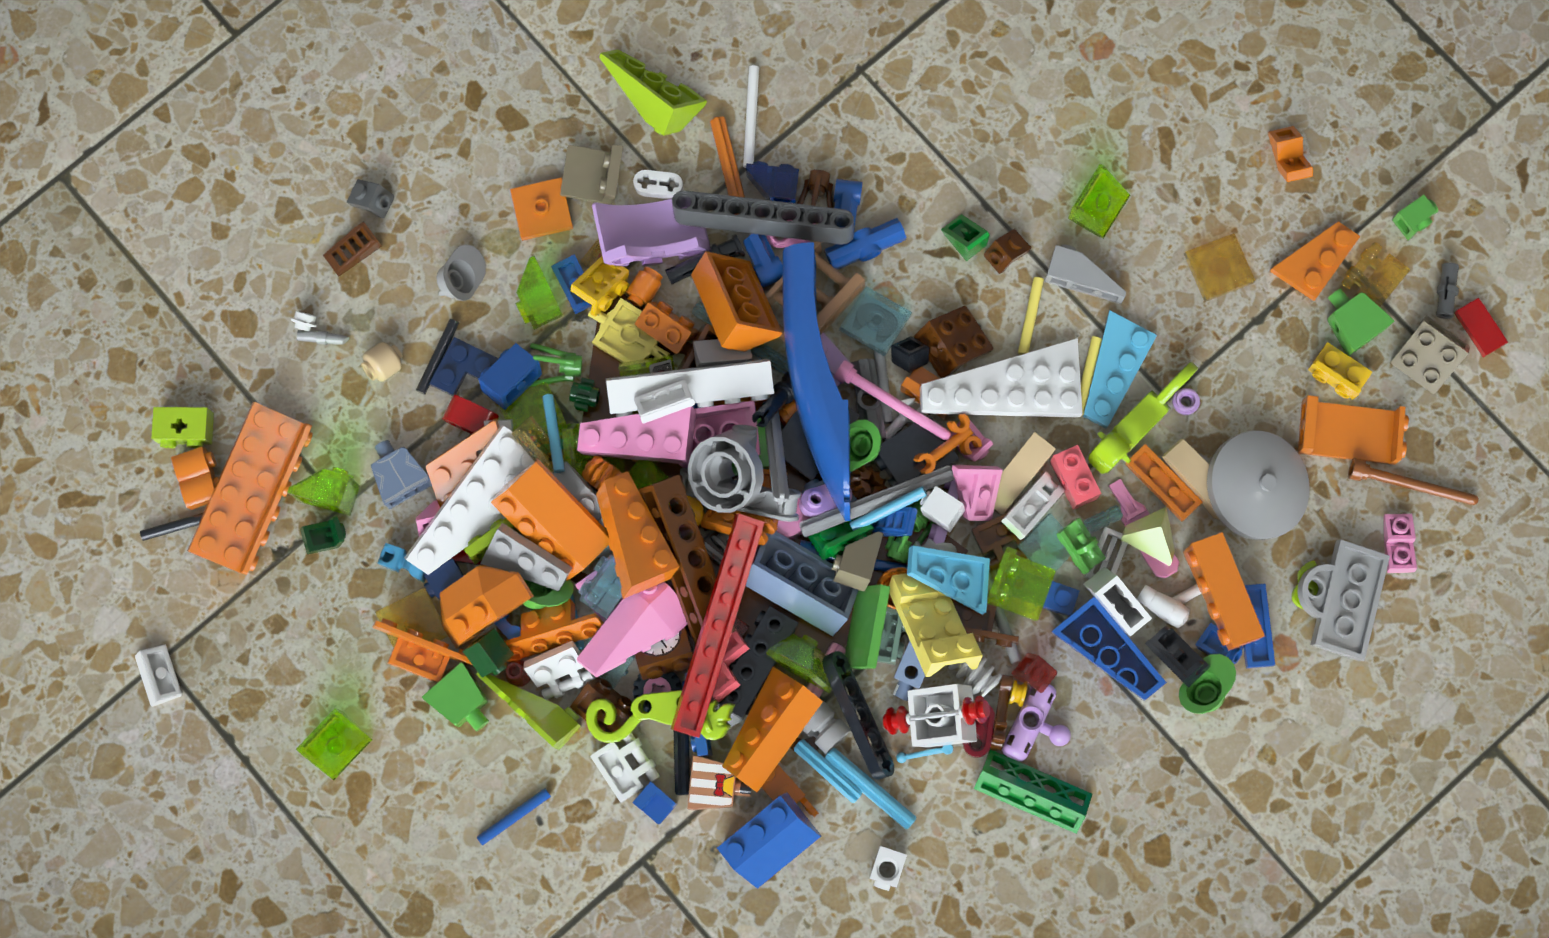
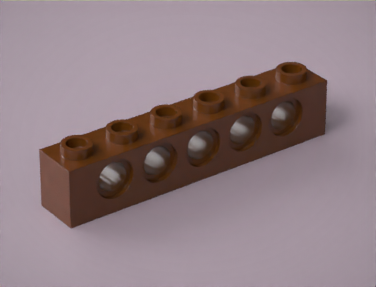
M676 475L638 490L680 566L671 580L696 646L716 581L714 565L705 547V540L700 534L696 523L695 513L688 501L685 485L681 481L680 476ZM734 625L731 633L736 631Z

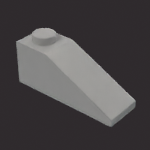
M1070 245L1055 246L1045 278L1046 283L1122 304L1126 291L1082 252L1076 251V248Z

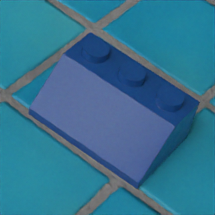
M786 792L718 846L717 849L735 872L758 889L822 835Z

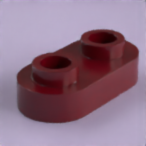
M991 706L990 715L985 723L981 724L975 720L977 739L981 741V747L974 749L971 742L962 743L964 751L971 757H982L990 750L995 713Z

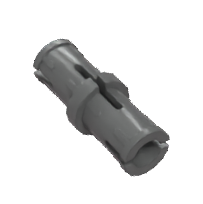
M1456 263L1442 264L1441 282L1437 286L1439 300L1436 315L1439 318L1450 319L1454 317L1455 296L1459 293V288L1457 287L1459 265Z

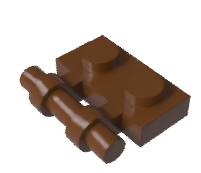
M1007 513L971 529L982 555L991 551L995 555V558L990 560V572L998 568L1003 570L1007 568L1009 563L1020 558L1025 560L1032 556L1031 553L1040 550L1036 540L1026 543L1024 538L1020 540L1001 522ZM1015 541L1017 548L1004 554L1002 546Z

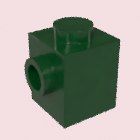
M495 628L479 636L463 650V653L482 678L490 673L497 675L508 667L506 661L514 655Z

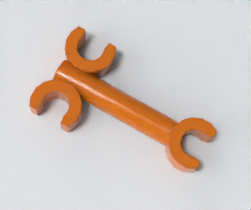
M966 414L957 415L960 420L959 427L955 421L947 422L948 429L957 434L929 454L919 453L914 457L915 462H921L924 459L926 461V466L920 470L921 474L931 473L935 469V462L958 445L961 453L964 455L972 454L969 449L970 442H972L975 448L982 447L980 438L972 436L973 431L969 427L970 419Z

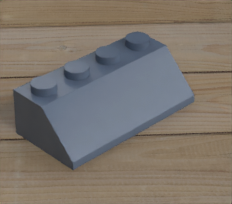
M777 531L772 535L767 533L766 535L769 537L767 543L763 546L759 544L757 546L746 586L833 636L848 620L858 589L834 582L836 571L831 570L832 563L822 560L820 556Z

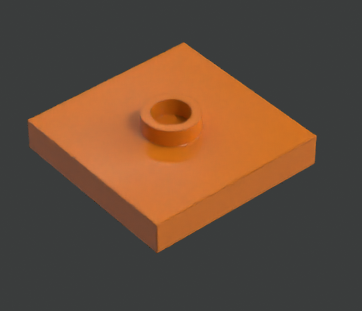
M562 177L510 189L522 241L573 229L567 198L560 195Z

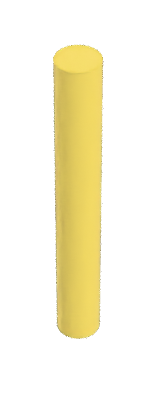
M1040 277L1033 278L1018 349L1019 355L1029 353L1044 279Z
M1096 336L1091 338L1081 379V416L1084 415L1102 338Z

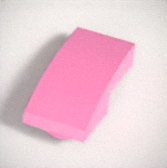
M1412 514L1384 515L1385 554L1390 556L1387 573L1415 572L1417 569L1413 544L1416 536Z

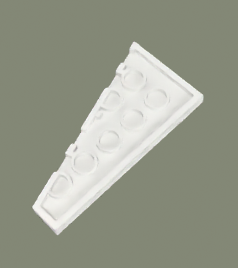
M501 424L404 558L429 575L467 547L468 542L477 535L482 536L489 531L490 526L495 521L501 518L505 519L501 512L491 503L505 484L537 459L542 461L544 466L553 474L552 460L547 463L548 457L537 451L534 454L528 452L527 447L529 445L526 444V441L525 443L522 442L524 440Z

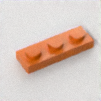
M1146 444L1130 458L1131 461L1129 463H1125L1181 522L1203 503Z

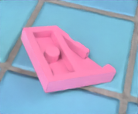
M953 465L952 472L959 501L964 504L965 508L963 517L969 521L992 520L1002 469L998 466Z

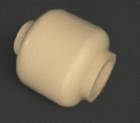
M380 342L364 353L361 366L371 380L384 382L401 370L402 364L400 359L403 356L394 344L390 346L385 342Z

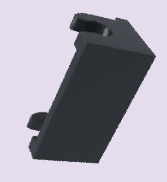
M1167 626L1163 627L1145 643L1188 688L1210 668L1172 628L1169 629Z

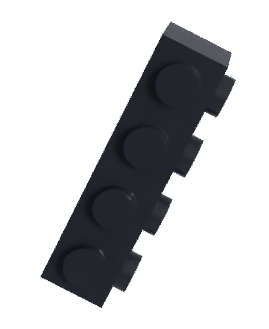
M770 606L766 612L762 610L754 623L758 627L754 634H747L744 639L749 650L728 666L740 683V686L729 694L734 701L728 700V696H726L718 704L719 707L726 703L735 704L732 714L742 719V721L761 691L772 667H775L798 627V622Z

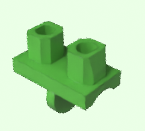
M1080 518L1074 519L1057 533V538L1064 545L1072 557V561L1082 574H1087L1094 566L1106 559L1097 545V538L1091 536Z

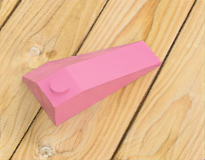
M663 582L622 599L577 657V662L595 677H598L625 663L628 657L640 651L644 653L650 650L651 645L663 639L667 641L675 637L687 625L676 593L668 584Z

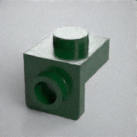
M338 516L331 517L329 521L302 526L300 529L307 555L337 549L346 538L345 527L343 523L339 522Z

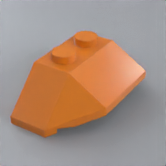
M479 565L440 592L442 627L455 648L458 649L534 597L519 572H508L502 569Z

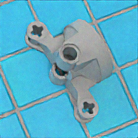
M734 425L732 429L699 443L691 453L688 468L680 469L682 482L686 488V495L697 498L705 507L718 513L743 511L788 522L799 520V515L796 512L797 501L801 497L800 491L788 488V502L778 505L773 500L772 488L762 487L764 480L763 465L756 451V427ZM732 462L738 470V481H733L732 479L735 475L732 471Z

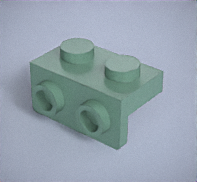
M887 607L877 662L895 665L897 658L902 659L905 643L899 641L901 631L906 632L896 609Z

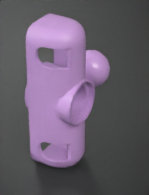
M1040 680L1035 681L1031 685L1023 706L1020 708L1003 744L1002 752L1004 755L1019 762L1024 761L1028 757L1039 732L1049 736L1050 741L1056 746H1064L1070 741L1071 732L1065 725H1055L1053 727L1044 722L1056 697V689L1052 685ZM1033 686H1039L1035 695H1030ZM1052 693V694H1053V697H1052L1050 703H1047V701H1048V699H1049V697H1050V694ZM1025 714L1035 716L1037 721L1035 727H1029L1024 723L1023 716ZM1010 735H1014L1015 738L1012 744H1006ZM1029 742L1030 746L1027 750V753H1025L1024 750Z

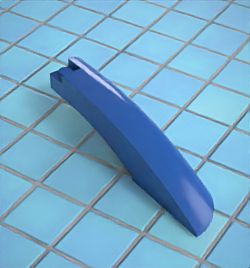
M814 242L790 245L783 250V325L790 380L800 422L819 473L845 521H851L848 400H843L822 346L816 313V256Z

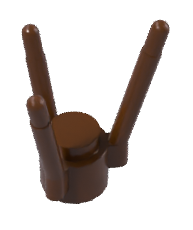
M819 169L811 170L809 179H806L804 182V187L797 204L804 203L809 191L812 195L811 206H816L818 196H824L826 193L827 207L833 208V184L830 183V173Z

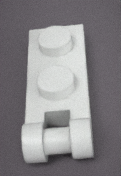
M1047 471L1035 481L1001 520L1020 540L1032 530L1065 492V489L1060 484L1057 486L1051 480L1052 476Z

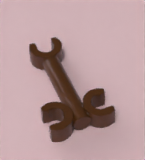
M1002 675L1000 679L995 725L990 747L993 750L1001 751L1002 745L1005 742L1006 720L1013 676Z

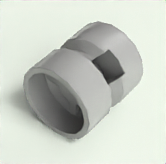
M824 701L803 731L809 737L814 736L816 738L815 744L826 754L850 732V728L841 719L834 718L835 712Z

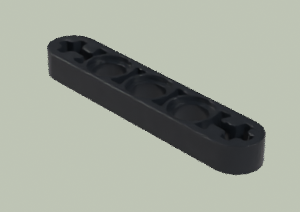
M840 651L825 655L822 660L824 672L870 774L876 780L892 776L894 774L893 760L846 656Z

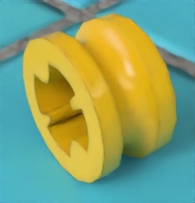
M1013 680L1009 698L1010 705L1015 702L1019 707L1023 706L1027 683L1018 684L1017 680Z

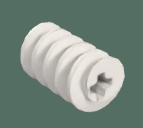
M986 657L981 658L977 669H971L966 662L951 664L948 667L950 670L959 668L956 677L967 676L963 685L974 684L972 689L973 695L981 692L982 697L988 694L1002 677L1001 674L991 675L995 668L993 665L984 668L987 661Z

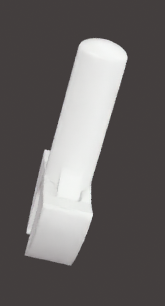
M915 398L905 399L902 402L910 406L915 401ZM899 413V416L886 428V439L884 440L886 441L896 435L906 423L915 422Z

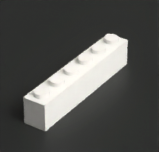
M768 359L606 378L610 414L616 413V417L632 415V411H637L633 398L682 380H686L693 401L697 403L698 407L713 406V401L724 400L725 404L739 403L743 397H751L752 401L768 399V394H774L771 362Z

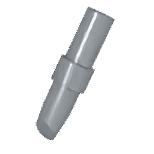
M298 330L297 341L316 342L322 345H343L349 340L347 336L332 334L326 331Z

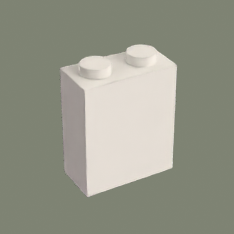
M1103 567L1083 584L1129 636L1152 619L1120 578L1107 568Z

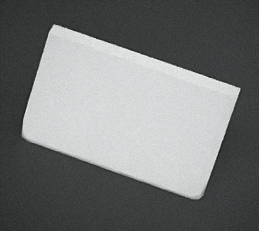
M166 644L140 650L135 655L151 706H156L182 696Z

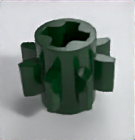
M582 377L581 383L573 382L569 401L575 403L574 407L576 410L588 412L589 406L596 408L600 397V388L595 387L594 380Z

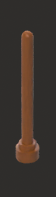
M1353 458L1348 471V478L1356 481L1370 478L1470 505H1476L1479 501L1478 496L1471 493L1370 468V464H1366L1365 460Z

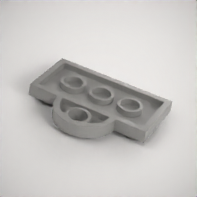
M1340 539L1336 540L1330 564L1314 566L1302 575L1298 584V598L1303 609L1310 616L1316 618L1310 645L1357 661H1365L1390 558L1389 555ZM1311 580L1315 581L1318 585V593L1315 596L1308 590Z

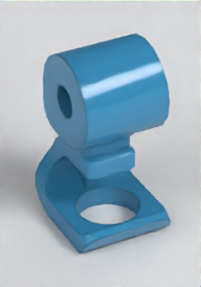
M385 543L377 564L398 573L403 568L409 571L411 576L424 583L426 580L424 574L426 573L404 558L407 551Z

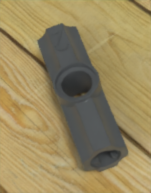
M867 358L851 362L854 365V369L857 370V374L878 386L874 359ZM854 385L856 407L860 415L859 419L874 423L880 431L881 439H886L881 401L875 398L876 404L873 406L864 405L861 398L870 394Z

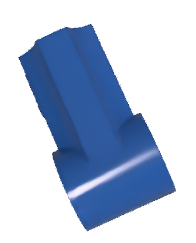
M836 179L833 201L835 202V208L848 210L852 213L855 230L857 207L860 205L863 182Z
M749 235L743 240V244L754 265L753 269L762 288L780 280L783 276V264L779 257L775 256L765 235Z

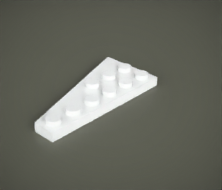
M1078 338L924 383L920 386L921 414L1081 417L1082 398Z

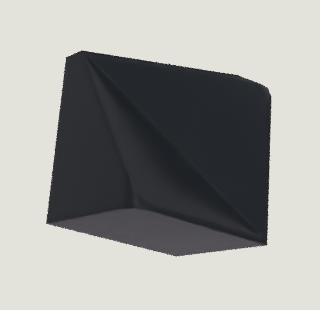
M910 336L891 345V361L910 373L928 364L929 346Z

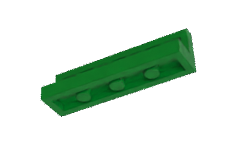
M991 749L974 786V789L1075 834H1077L1087 815L1093 795L1090 792ZM994 761L1003 765L1005 770L996 769L990 766V764ZM1022 773L1028 776L1031 781L1026 782L1020 779L1017 774ZM1043 785L1053 787L1056 792L1051 793L1047 791ZM1074 796L1083 800L1082 806L1072 802L1069 797Z

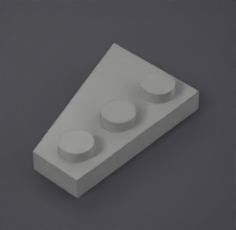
M503 523L497 529L480 563L508 572H519L523 579L556 591L561 589L572 570L571 566Z

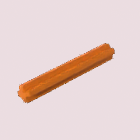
M715 117L710 123L728 195L745 197L726 119L724 117Z

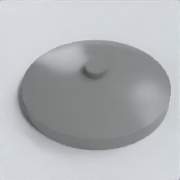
M1248 431L1231 437L1217 449L1211 459L1207 473V491L1213 510L1227 528L1242 537L1253 540H1266L1281 536L1298 524L1307 508L1310 486L1306 467L1297 451L1287 441L1275 434L1265 431Z

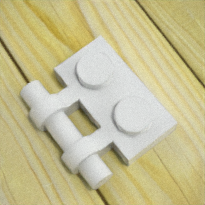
M573 641L524 662V670L537 687L544 684L549 685L548 688L542 690L545 700L552 697L559 698L565 695L566 691L575 687L578 689L582 688L587 682L595 679V676L588 670L584 672L580 670L583 666L576 659L581 652ZM567 674H569V675L571 676V678H568V679H566V680H564V681H561V682H560V680L558 679V678L563 677V676H565V675H567Z
M632 732L623 739L626 744L623 748L619 749L616 743L613 742L590 756L620 803L644 788L639 780V777L646 774L651 782L660 777L655 769L657 765L653 759L649 760L641 748L643 744L639 738L635 739ZM631 753L640 765L635 770L631 768L625 759Z

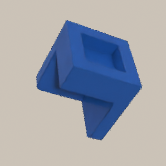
M651 781L632 802L657 824H661L677 805Z

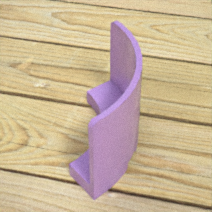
M672 199L637 205H609L598 202L592 204L605 264L628 266L630 262L641 261L642 266L663 263L662 258L678 256L679 260H683L710 250L706 228L686 226L676 222L673 214Z

